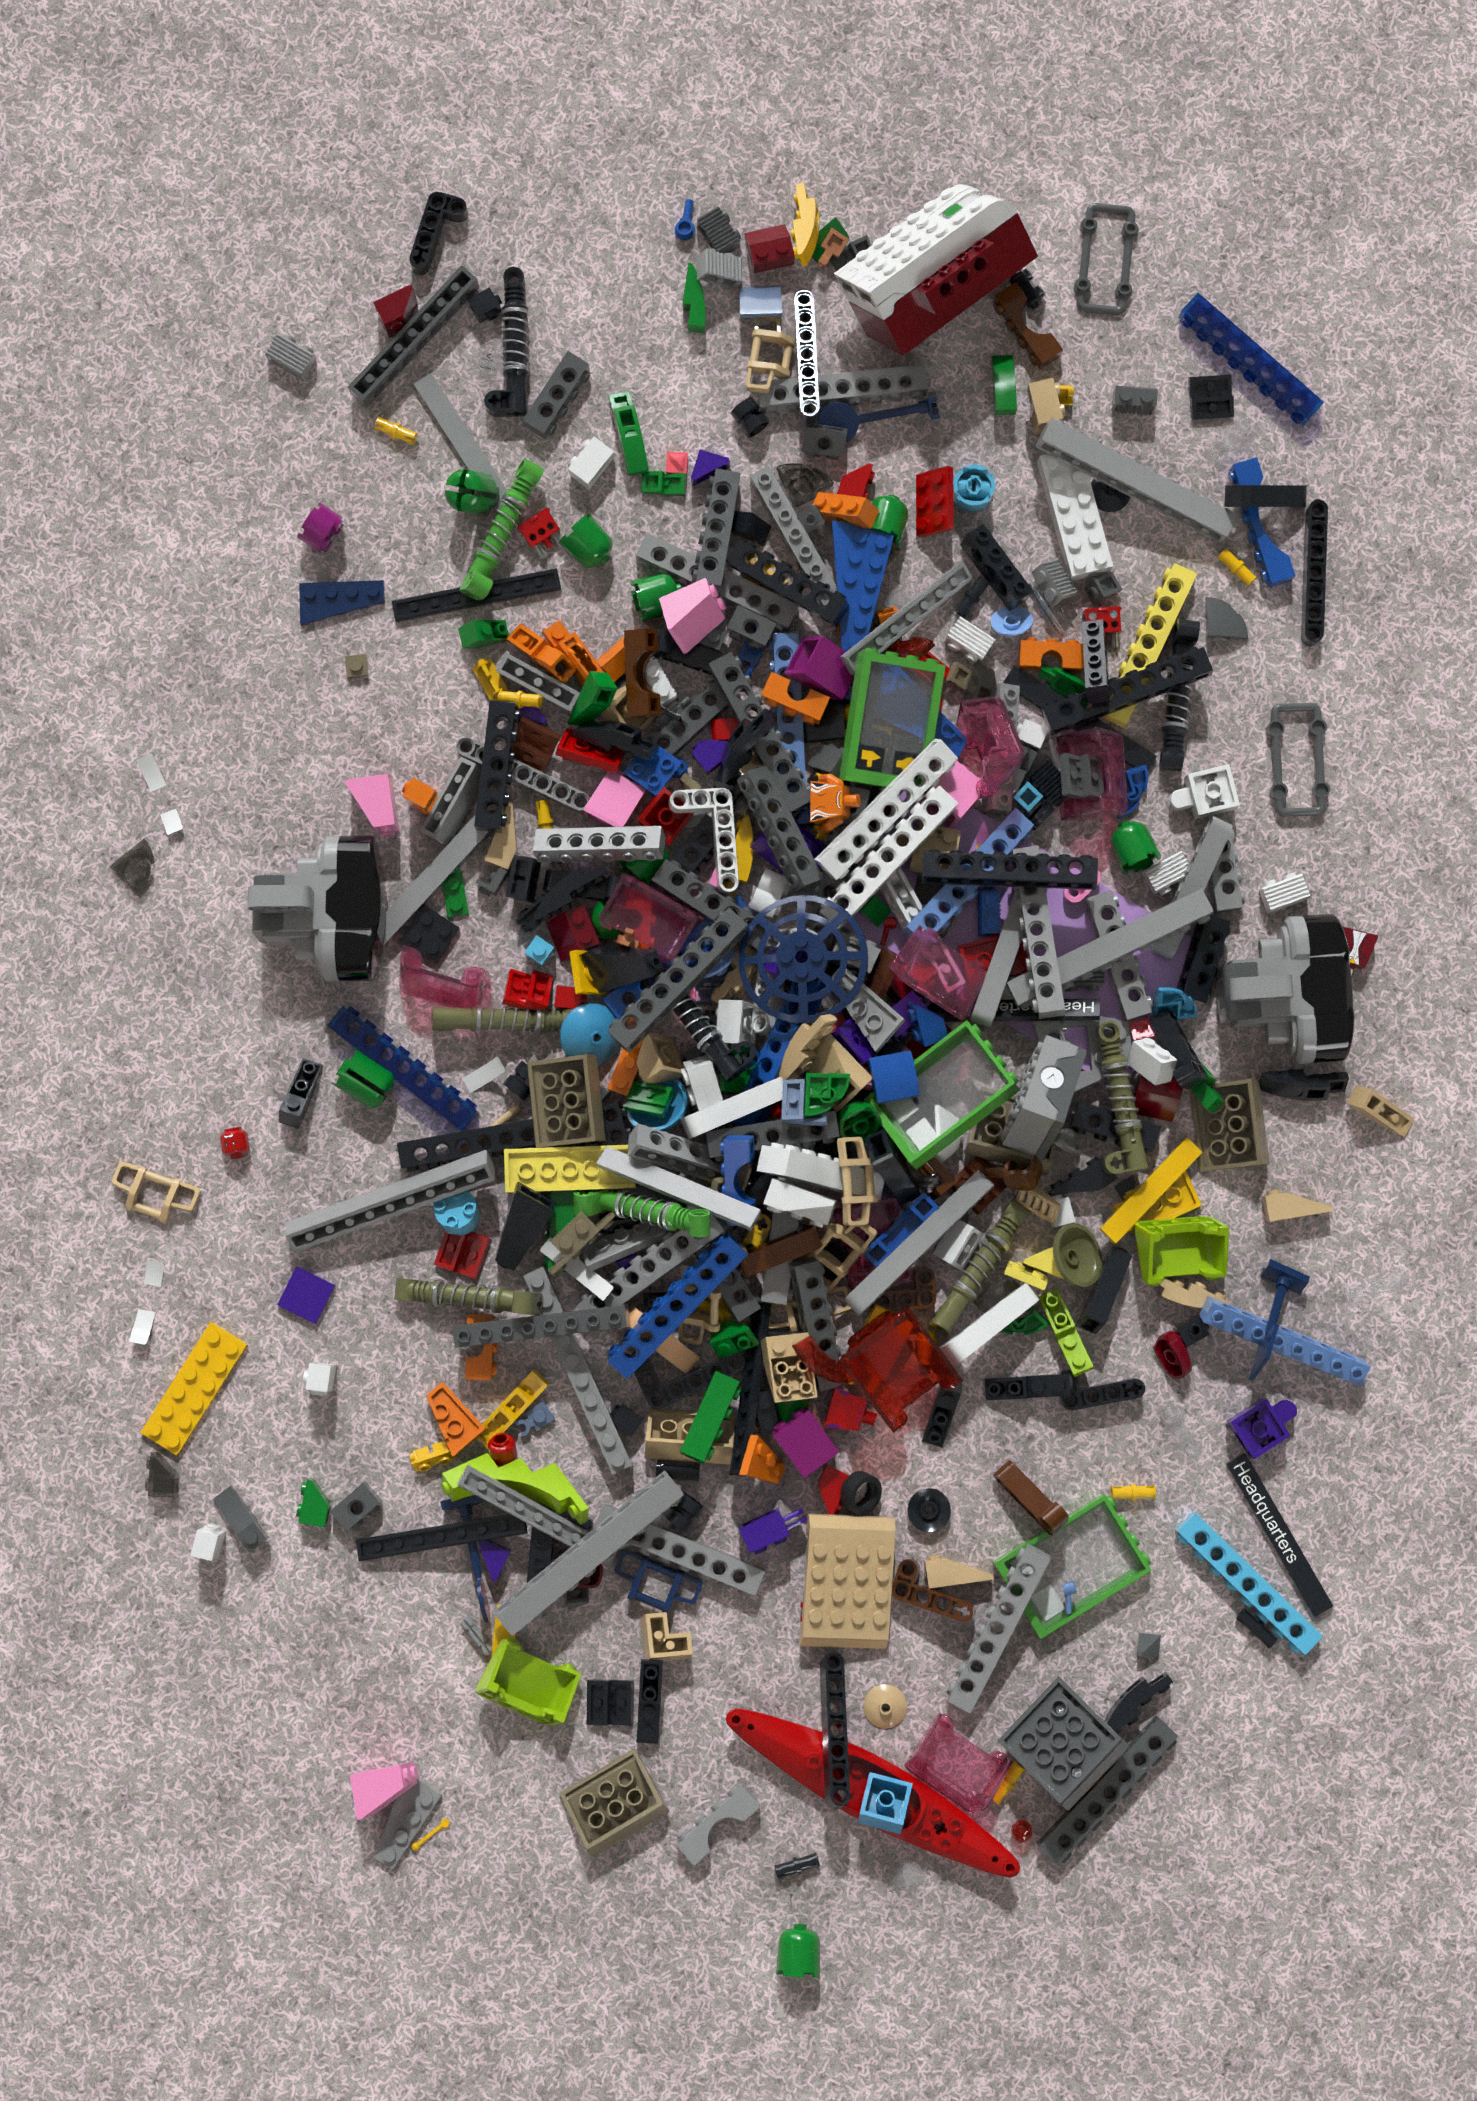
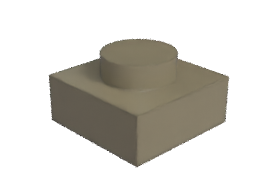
M366 654L345 656L348 679L369 676Z
M953 662L946 682L960 691H966L973 671L959 662Z
M686 773L679 779L682 784L680 786L682 790L701 789V786Z

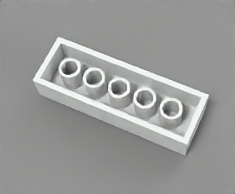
M1050 454L1039 456L1037 465L1068 577L1073 582L1109 573L1113 564L1089 475Z
M771 1143V1146L762 1145L757 1171L843 1193L842 1167H839V1158L834 1157V1160H832L830 1155L818 1153V1156H816L815 1151L802 1149V1152H800L801 1149L792 1145H786L785 1148V1145ZM850 1166L852 1196H867L865 1169H863V1166ZM873 1167L875 1195L880 1200L884 1179L877 1172V1169Z

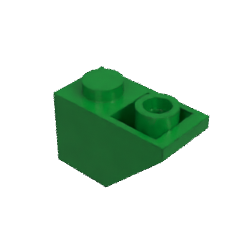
M472 620L458 628L463 649H478L508 641L506 639L509 636L506 620Z
M732 1320L720 1323V1331L711 1332L710 1345L720 1359L759 1345L758 1340L749 1327Z
M309 1478L306 1482H303L301 1487V1495L304 1496L302 1504H299L296 1517H299L298 1523L326 1527L331 1503L315 1479Z

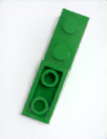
M629 391L609 395V403L628 476L649 472L642 433Z

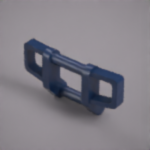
M628 1550L622 1551L615 1568L616 1574L633 1583L627 1599L632 1601L635 1599L662 1610V1612H667V1615L673 1599L695 1604L703 1585L702 1580L684 1573L681 1569L677 1571L650 1560V1557L646 1555L641 1556ZM626 1555L641 1560L635 1578L620 1570L621 1563ZM646 1568L674 1578L665 1602L637 1591ZM682 1577L698 1584L694 1597L691 1599L675 1595Z

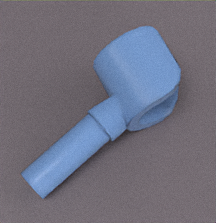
M1074 1581L1065 1583L1063 1587L1067 1614L1072 1613L1071 1594L1077 1593Z

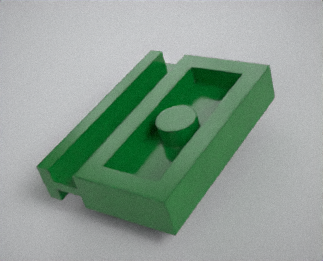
M634 1080L627 1096V1102L623 1107L625 1111L664 1118V1112L668 1109L675 1091L672 1087Z

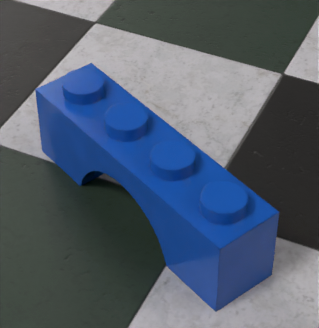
M728 1135L721 1142L720 1147L721 1155H724L721 1174L725 1176L722 1194L756 1207V1199L746 1195L738 1181L741 1166L749 1163L755 1157L754 1136ZM726 1221V1226H738Z
M923 1192L907 1208L903 1215L868 1247L863 1256L877 1268L939 1206Z

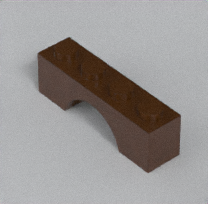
M1016 282L995 295L993 301L994 310L998 315L1002 314L1006 320L1005 325L1007 329L1016 334L1018 337L1016 339L1017 343L1022 349L1025 348L1029 353L1028 358L1033 366L1037 365L1041 370L1061 357L1063 349L1052 333H1035L1025 325L1022 311L1026 306L1027 297Z
M647 628L624 631L628 717L661 716L660 694L654 692L649 687L645 676L646 665L649 659L658 652V632L655 629Z

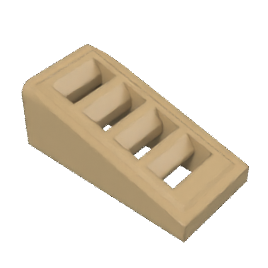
M1038 1185L1031 1191L1019 1190L1016 1201L1026 1209L1051 1223H1055L1061 1204Z

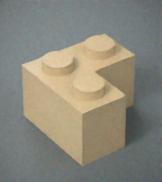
M1053 378L1029 383L1027 393L1032 409L1030 418L1034 433L1038 435L1042 433L1044 426L1051 418L1064 421L1063 417L1066 416L1064 405L1060 404L1058 396H1060L1059 385L1054 383Z
M667 1612L645 1614L640 1618L644 1659L668 1661L687 1659L693 1655L691 1633L669 1634Z

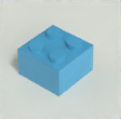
M869 1772L857 1823L901 1834L913 1783Z

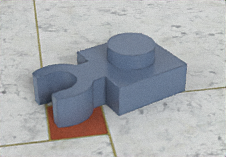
M542 1401L525 1413L528 1417L527 1420L521 1419L517 1421L515 1427L524 1424L526 1430L521 1433V1436H525L530 1432L532 1426L538 1431L553 1421L555 1417L545 1402Z

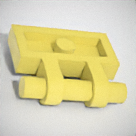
M1008 1260L1004 1274L1042 1290H1045L1049 1276L1042 1274L1040 1270L1035 1269L1034 1271L1018 1261L1015 1263Z

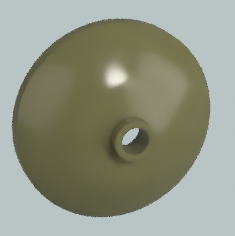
M1071 1223L1061 1227L1056 1233L1053 1243V1257L1059 1273L1067 1282L1075 1287L1091 1286L1098 1280L1102 1269V1255L1097 1240L1086 1227L1080 1224Z

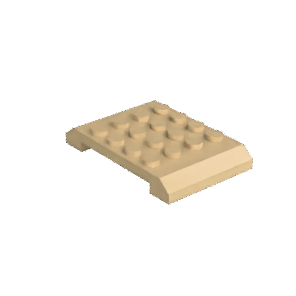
M807 1514L806 1536L808 1538L803 1613L799 1633L800 1646L886 1649L889 1640L896 1535L895 1518Z

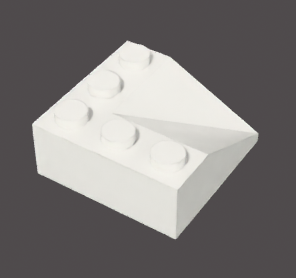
M772 1178L763 1204L768 1205L767 1210L778 1214L782 1213V1211L791 1212V1217L799 1220L806 1217L811 1219L810 1224L823 1228L824 1224L829 1225L837 1200L778 1178Z

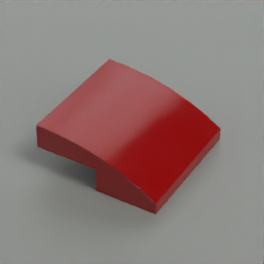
M510 968L502 1004L522 1009H547L553 976L534 969L530 975Z
M445 1231L434 1265L478 1280L492 1239L474 1232L458 1236L448 1234Z

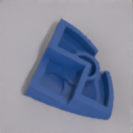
M1147 765L1103 777L1105 788L1118 819L1131 813L1140 804L1138 799L1142 791H1146L1148 784Z

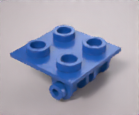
M659 746L658 752L649 760L641 759L636 755L623 773L647 789L649 794L657 796L682 765V762Z

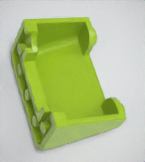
M1209 1216L1138 1221L1135 1223V1238L1141 1276L1147 1285L1159 1286L1160 1283L1164 1282V1277L1201 1274L1209 1281H1216L1218 1278L1227 1277L1229 1227L1217 1219Z
M510 1637L502 1639L481 1676L475 1693L539 1723L549 1726L564 1723L582 1673L576 1671V1667L564 1663L563 1666H555L522 1651L521 1646L518 1645L519 1641Z

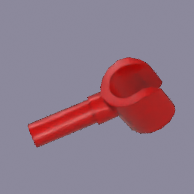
M895 917L885 918L884 932L880 945L885 946L889 928L896 929Z

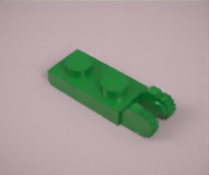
M459 865L458 869H455V873L448 875L442 885L448 918L469 914L463 876Z

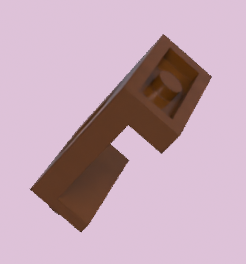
M902 1154L901 1157L903 1158V1160H904L905 1163H906L908 1160H907L906 1157ZM935 1156L918 1168L923 1176L937 1175L939 1177V1186H934V1190L928 1194L933 1201L956 1183V1180Z

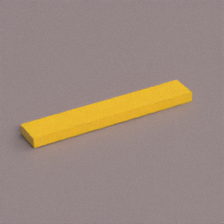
M1186 1137L1099 1230L1113 1244H1116L1200 1156L1202 1151Z

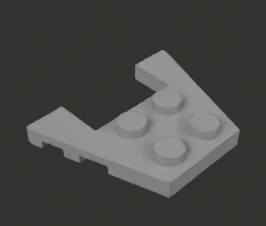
M1100 1016V1020L1064 1021L1066 1028L1086 1026L1091 1070L1080 1072L1075 1091L1106 1078L1103 1075L1108 1073L1102 1071L1101 1064L1105 1056H1102L1104 1051L1100 1049L1103 1045L1100 1046L1096 1037V1030L1102 1023L1113 1021L1119 1026L1121 1041L1118 1043L1122 1044V1047L1119 1048L1123 1049L1121 1054H1124V1057L1128 1059L1132 1046L1129 1022ZM1105 1027L1103 1034L1107 1038H1112L1113 1031Z

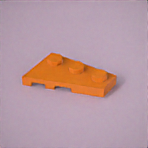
M443 1381L426 1395L452 1459L486 1431V1428Z
M750 1435L739 1475L749 1476V1478L759 1479L770 1484H780L781 1477L785 1472V1464L758 1435Z

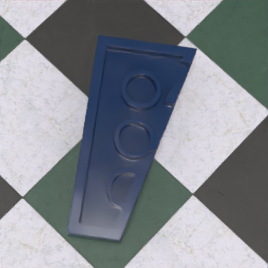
M384 580L299 583L300 625H308L312 622L322 621L333 616L347 614V612L385 603Z

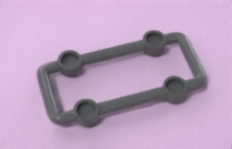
M1092 203L1086 209V216L1080 224V231L1084 234L1079 279L1074 284V292L1077 294V307L1081 311L1120 315L1126 310L1127 300L1131 297L1133 291L1132 286L1129 284L1133 239L1137 237L1139 227L1135 223V211L1131 207ZM1095 211L1127 215V223L1123 225L1121 234H1123L1122 236L1125 239L1121 282L1115 290V295L1119 299L1118 307L1085 303V296L1091 288V283L1087 277L1091 238L1097 229V222L1094 219Z
M1316 703L1276 704L1271 709V722L1268 724L1266 731L1272 737L1274 785L1270 788L1269 793L1271 798L1275 800L1276 812L1281 816H1317L1324 813L1326 809V797L1330 793V786L1325 782L1323 734L1327 730V724L1322 719L1321 708ZM1279 712H1313V721L1309 725V732L1314 736L1316 784L1312 787V795L1317 798V807L1284 808L1283 798L1287 796L1288 788L1282 783L1280 736L1284 733L1285 726L1279 720Z

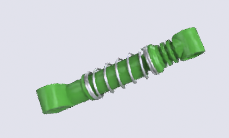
M526 458L522 460L515 473L516 479L513 481L514 484L511 485L512 489L504 493L501 501L505 503V506L501 505L499 510L496 509L498 513L495 519L491 520L493 522L490 530H486L488 534L485 540H481L483 544L481 548H477L475 552L476 558L459 590L472 599L482 600L488 595L493 585V580L489 579L494 567L498 566L503 558L501 553L503 549L508 548L506 544L508 539L513 538L511 532L518 527L517 520L523 517L520 511H526L527 500L530 492L533 490L532 487H535L542 477L544 469Z
M611 1189L577 1190L573 1193L574 1215L576 1216L581 1211L587 1217L603 1211H609L620 1218L628 1219L631 1217L633 1221L640 1219L643 1224L649 1222L652 1226L658 1224L660 1228L667 1230L680 1229L688 1231L692 1237H706L711 1233L710 1211L690 1210L683 1208L682 1205L675 1202H667L664 1199L658 1200L655 1197L649 1198L647 1195L632 1193L628 1190L620 1192Z

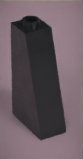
M596 946L582 954L599 993L652 977L664 970L656 949Z
M882 1129L866 1137V1144L874 1167L900 1203L903 1205L919 1197L921 1192L918 1183L886 1130Z
M520 1182L516 1183L496 1251L495 1261L501 1267L509 1268L512 1271L516 1269L554 1213L555 1202Z
M1112 1247L1108 1251L1098 1280L1094 1283L1078 1319L1077 1327L1096 1335L1106 1324L1132 1255L1128 1254L1125 1249Z

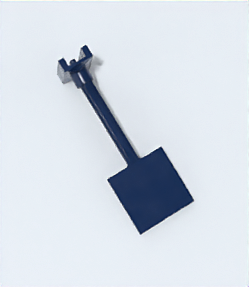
M1272 1259L1269 1260L1267 1267L1263 1268L1260 1277L1276 1283V1293L1265 1328L1266 1334L1258 1345L1249 1376L1251 1381L1256 1378L1270 1359L1279 1327L1277 1321L1285 1293L1289 1289L1300 1294L1310 1279V1276Z

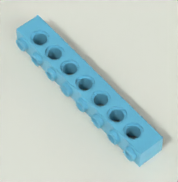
M1192 1512L1176 1528L1175 1531L1179 1534L1177 1536L1178 1540L1185 1546L1190 1544L1195 1549L1192 1553L1201 1562L1205 1559L1210 1564L1209 1570L1217 1577L1221 1574L1226 1579L1224 1584L1232 1592L1237 1590L1242 1595L1240 1600L1249 1608L1254 1606L1258 1610L1256 1615L1264 1623L1269 1621L1274 1626L1271 1630L1277 1636L1287 1638L1290 1641L1288 1646L1296 1654L1301 1652L1306 1655L1323 1637L1197 1513ZM1198 1533H1203L1205 1536L1204 1542L1201 1544L1195 1543V1536ZM1214 1548H1219L1220 1556L1218 1559L1213 1560L1210 1556L1211 1551ZM1234 1563L1236 1571L1234 1574L1228 1575L1226 1568L1229 1564ZM1251 1579V1588L1244 1590L1242 1587L1243 1581ZM1262 1594H1266L1268 1597L1265 1605H1259L1258 1598ZM1282 1610L1284 1613L1283 1618L1276 1621L1274 1619L1275 1612ZM1298 1625L1299 1633L1296 1636H1291V1627Z

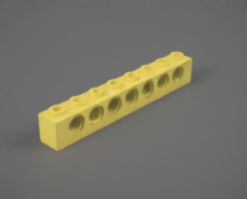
M1176 563L1173 564L1171 569L1167 567L1162 577L1165 580L1163 587L1158 586L1153 596L1156 599L1154 606L1149 605L1144 617H1147L1145 625L1140 624L1135 634L1139 638L1136 644L1131 643L1127 651L1130 657L1127 663L1123 661L1119 668L1120 678L1125 677V674L1129 671L1136 669L1137 671L1146 669L1145 666L1157 661L1197 573ZM1168 586H1177L1178 592H1171ZM1160 604H1167L1170 611L1161 610ZM1152 622H1157V623H1159L1160 626H1161V629H1160V630H1154V629L1151 627V623H1152ZM1149 641L1152 644V648H1144L1142 642ZM1133 660H1141L1143 667H1135ZM1144 678V679L1141 680V683H1142L1144 686H1145V684H1146L1148 678ZM1123 686L1121 691L1129 694L1132 692V688ZM1136 704L1101 718L1125 728Z

